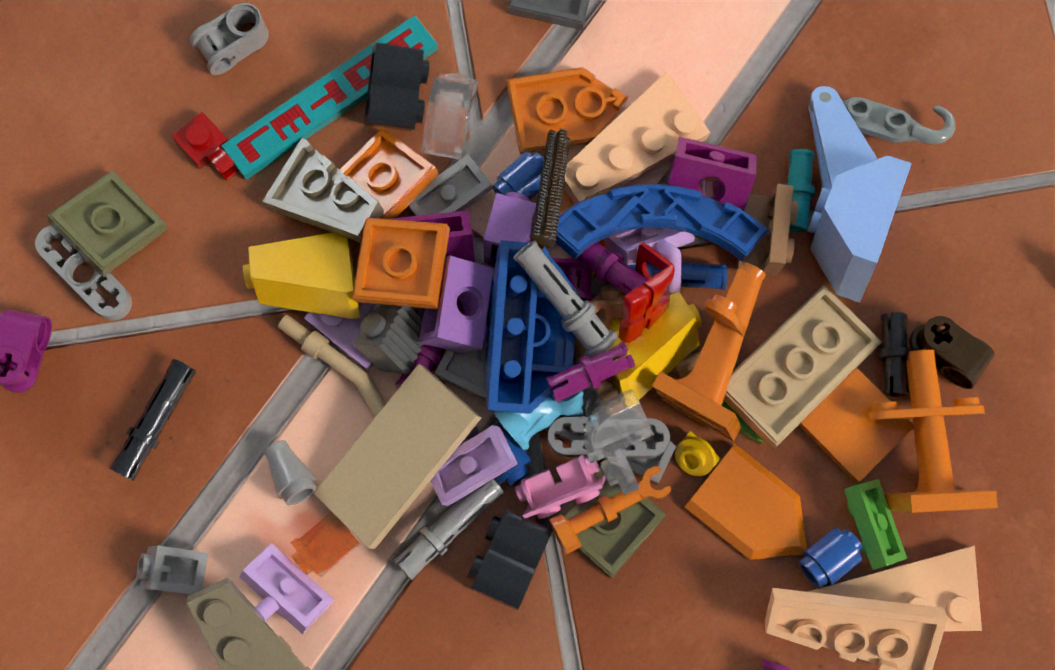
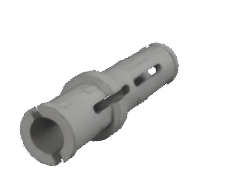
M492 479L456 501L429 528L424 526L419 531L421 535L393 561L413 580L438 554L443 556L448 551L446 547L453 539L504 493L502 488Z

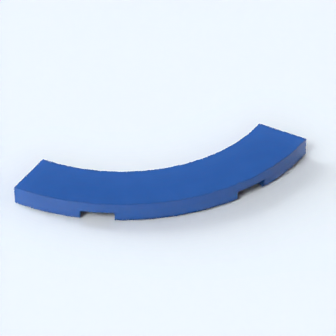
M647 184L614 188L609 190L608 193L582 200L559 216L555 243L573 259H576L586 249L611 235L638 228H669L705 238L742 261L766 235L769 229L738 207L726 201L722 204L714 199L702 196L700 191L678 186Z

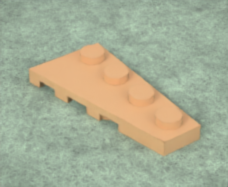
M666 71L566 165L563 188L574 205L582 200L608 193L609 190L619 188L672 159L679 137L703 142L707 140L711 132L671 75Z
M975 546L808 591L941 607L945 609L948 618L944 632L982 631Z
M772 588L764 623L767 634L816 650L825 647L837 651L840 658L855 662L858 658L876 664L878 670H933L948 618L945 609L941 607Z

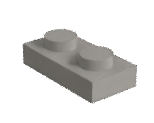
M467 154L438 175L407 206V209L413 216L463 211L491 191L492 183Z

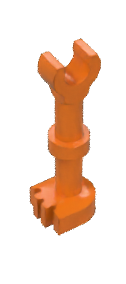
M654 466L649 468L637 484L610 498L605 495L597 499V505L569 519L562 514L549 519V524L563 552L567 555L582 547L576 534L603 520L610 522L618 518V512L646 498L656 500L666 497L672 490L670 486L664 487L662 490H655L650 485V478L661 471L660 467Z

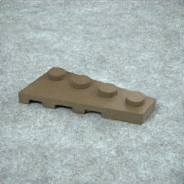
M229 578L223 579L187 597V605L221 670H311L292 652L289 644L272 630L265 622L262 614Z

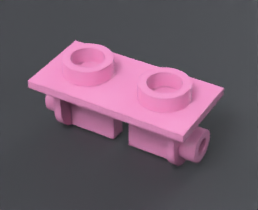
M581 455L578 458L558 465L556 469L561 481L555 483L549 469L522 479L521 484L516 486L515 490L521 502L527 500L529 503L523 513L524 519L535 514L538 519H543L560 511V505L575 499L576 503L580 504L597 497L600 494L599 489L603 488L606 477L605 474L598 477L594 476V473L599 472L595 457L590 456L586 458L585 455Z

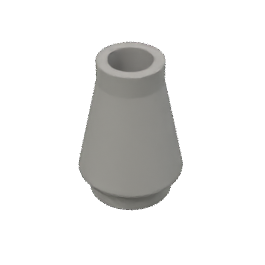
M281 440L268 446L264 454L269 463L277 497L284 499L286 505H295L312 496L317 489L314 484L316 477L290 449L287 441Z

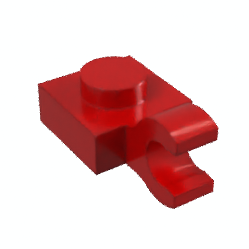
M203 111L172 135L176 144L199 169L210 162L226 181L239 172L234 166V161L221 146L228 141L227 137Z

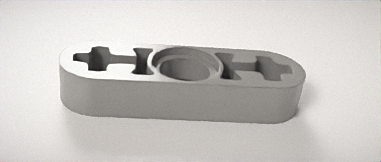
M52 225L43 228L38 233L35 240L37 252L96 313L110 321L120 320L129 313L132 307L131 295L111 273L102 277L94 269V275L88 282H75L73 277L75 268L82 263L88 262ZM56 238L61 241L62 245L72 256L65 260L56 250H52L50 244L52 239ZM101 285L111 295H117L116 300L119 304L114 309L109 305L105 306V299L95 291Z
M562 417L554 421L550 426L547 443L551 451L560 457L578 458L581 455H585L586 458L594 456L595 458L653 459L660 456L667 449L670 443V433L663 422L652 418ZM566 426L570 427L571 434L584 435V426H591L592 429L589 434L591 449H583L585 440H574L570 448H564L561 440H555L554 434H561L562 428ZM607 426L616 429L620 435L619 445L610 450L602 448L596 440L598 430ZM626 427H633L631 436H642L647 428H652L653 434L661 437V442H657L653 450L647 449L646 442L633 441L631 443L633 450H626L625 447L628 441Z

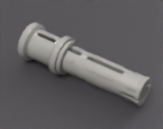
M536 241L528 243L515 254L513 259L520 264L539 290L563 317L561 320L563 329L566 332H572L586 349L584 352L585 356L588 355L589 358L605 352L614 344L618 338L617 333L606 328L594 313L596 307L592 303L581 300L562 274L539 248Z

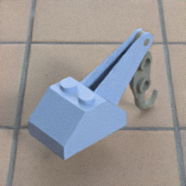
M820 86L812 92L808 105L822 182V191L807 231L815 234L810 250L836 295L860 303L878 263L912 164L888 155L877 159L863 134L892 143L920 142L936 145L944 143L952 137L956 129V121L946 108L936 105L933 107V111L943 118L944 127L940 130L929 129L920 125L902 110L861 97L841 100L836 90L828 86Z

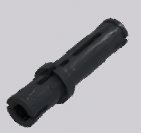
M172 359L141 417L136 422L134 428L130 426L127 430L128 438L119 455L110 466V470L127 479L135 480L151 449H156L160 442L157 439L180 401L186 387L196 374V370L181 361Z

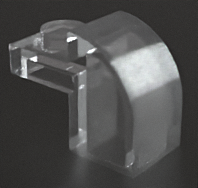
M440 73L438 78H434L427 106L421 153L461 160L467 141L470 113L477 94L478 80L469 79L460 73Z
M633 389L614 396L596 407L589 416L584 429V446L590 464L607 457V460L600 463L610 486L619 483L624 495L640 487L622 449L654 435Z

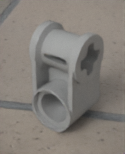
M239 3L211 22L198 27L191 34L189 43L194 49H199L208 62V71L212 75H220L229 71L239 61L256 50L261 49L267 43L269 31L258 8L250 3ZM255 23L251 30L247 32L240 31L245 24Z

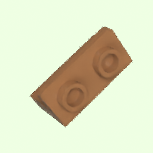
M777 184L770 196L749 195L744 212L758 220L769 231L742 261L738 259L737 270L739 267L742 268L743 264L747 262L761 269L766 275L777 276L786 263H791L794 253V239L788 238L790 224H795L798 213V200H792L793 186Z

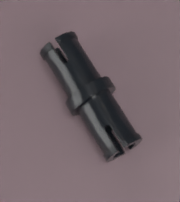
M891 312L889 317V314L885 313L880 316L882 321L883 349L879 350V360L883 361V394L887 397H900V393H902V396H909L906 361L909 360V351L912 350L908 348L907 314Z

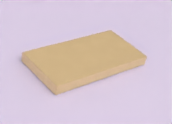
M823 285L732 372L724 401L773 450L882 341Z
M418 364L313 494L367 548L375 549L476 426L481 417L426 367Z

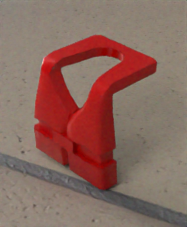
M644 242L638 246L635 271L648 278V280L642 286L630 291L623 298L621 312L623 319L620 322L618 338L625 343L632 342L642 335L644 328L649 329L658 321L668 308L670 295L666 289L673 280L675 267L672 262ZM646 262L662 271L652 277L647 270Z

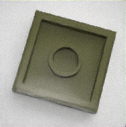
M113 170L47 215L48 222L102 277H105L167 231V224Z
M603 460L598 465L599 472L594 473L595 477L603 474L606 477L603 488L599 489L600 494L580 504H577L575 499L568 501L553 517L562 514L569 519L597 505V499L605 495L610 498L630 488L633 484L607 461ZM650 499L641 500L618 512V518L610 522L603 520L576 534L582 545L578 550L607 576L613 578L667 514Z

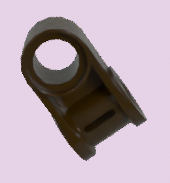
M936 316L929 319L925 324L918 326L912 331L910 336L912 351L924 350L926 347L929 348L928 350H934L936 369L950 382L964 389H973L995 356L993 349L987 343L972 336L952 319L945 316Z

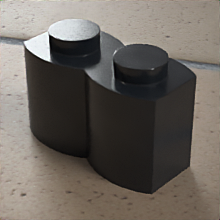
M375 43L373 45L364 125L413 131L415 130L416 123L422 124L425 101L419 99L420 84L427 83L429 75V61L423 60L424 50L383 43Z
M509 510L505 511L502 518L494 516L485 536L486 540L491 541L490 547L485 557L477 554L467 578L474 581L471 590L518 611L553 530L527 518L524 519V517Z

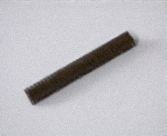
M551 129L547 134L531 232V240L536 241L541 250L544 246L553 248L557 237L571 139L566 136L567 130L560 129L558 132Z

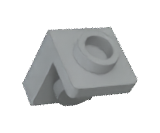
M158 545L149 546L147 553L141 554L137 566V579L142 580L141 589L192 595L202 590L208 553Z

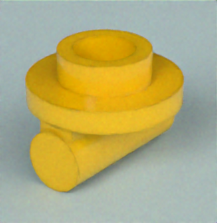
M692 431L683 438L675 450V458L678 465L683 471L692 476L708 474L721 460L711 445L704 439L697 437Z

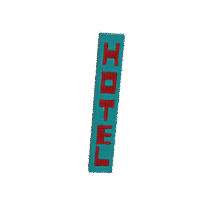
M414 15L222 144L223 150L234 161V165L245 180L295 148L302 137L305 140L367 98L371 55L375 43L424 50L423 60L438 50L437 42L418 18Z

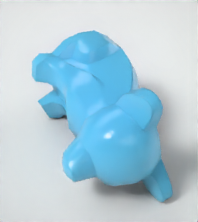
M580 391L561 400L559 403L556 402L553 395H550L530 414L493 412L512 438L523 450L529 448L528 442L530 438L537 432L550 427L560 415L581 417L584 414L581 408L584 392Z

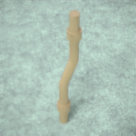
M289 315L282 318L278 328L301 344L303 352L313 359L319 357L353 382L375 418L386 404L368 373L328 344L329 339L318 331H309Z

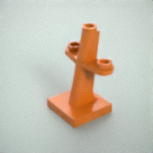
M747 262L743 264L742 268H738L726 297L715 294L712 300L707 299L705 309L715 321L690 374L682 379L675 380L659 372L652 384V387L657 390L656 393L662 397L664 403L731 441L735 440L742 427L736 414L723 407L722 403L762 281L766 276L765 272Z
M934 350L909 351V360L906 361L911 409L898 410L897 402L872 403V411L868 412L869 420L913 418L919 471L918 487L915 492L886 493L889 509L891 511L918 513L998 508L997 491L955 490L944 416L985 414L984 405L979 404V397L953 399L954 407H942Z

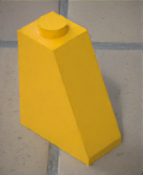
M327 233L248 247L250 264L243 265L244 279L247 289H255L259 304L348 319L361 318L359 303L352 298L355 274L348 238L335 233Z
M679 291L670 294L669 306L658 321L649 329L644 328L641 336L630 343H625L629 349L627 355L631 354L635 367L608 378L619 393L625 408L633 406L653 388L652 384L659 372L667 375L700 345L697 328L702 326L699 312L694 304L688 305ZM615 318L610 323L608 330H614L619 336L620 322L623 318ZM617 338L609 349L618 346L623 341Z

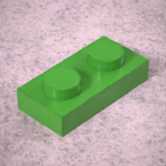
M879 479L844 489L848 499L847 507L849 513L855 519L862 539V550L869 559L872 570L907 559Z

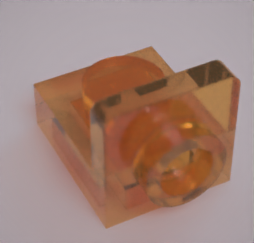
M332 512L301 538L296 537L290 542L296 549V552L291 555L296 564L306 575L314 571L320 577H323L360 545L349 529Z

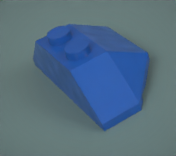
M501 240L499 243L491 284L488 314L489 330L486 340L484 366L486 404L489 411L532 413L553 394V390L550 391L546 378L573 367L575 335L563 329V324L561 323L563 317L539 290L520 264L513 259L515 254L528 244L526 242ZM544 246V248L542 249L543 253L556 267V269L562 274L564 279L568 282L571 288L578 295V292L576 291L574 286L568 280V278L560 269V267L550 257V253Z

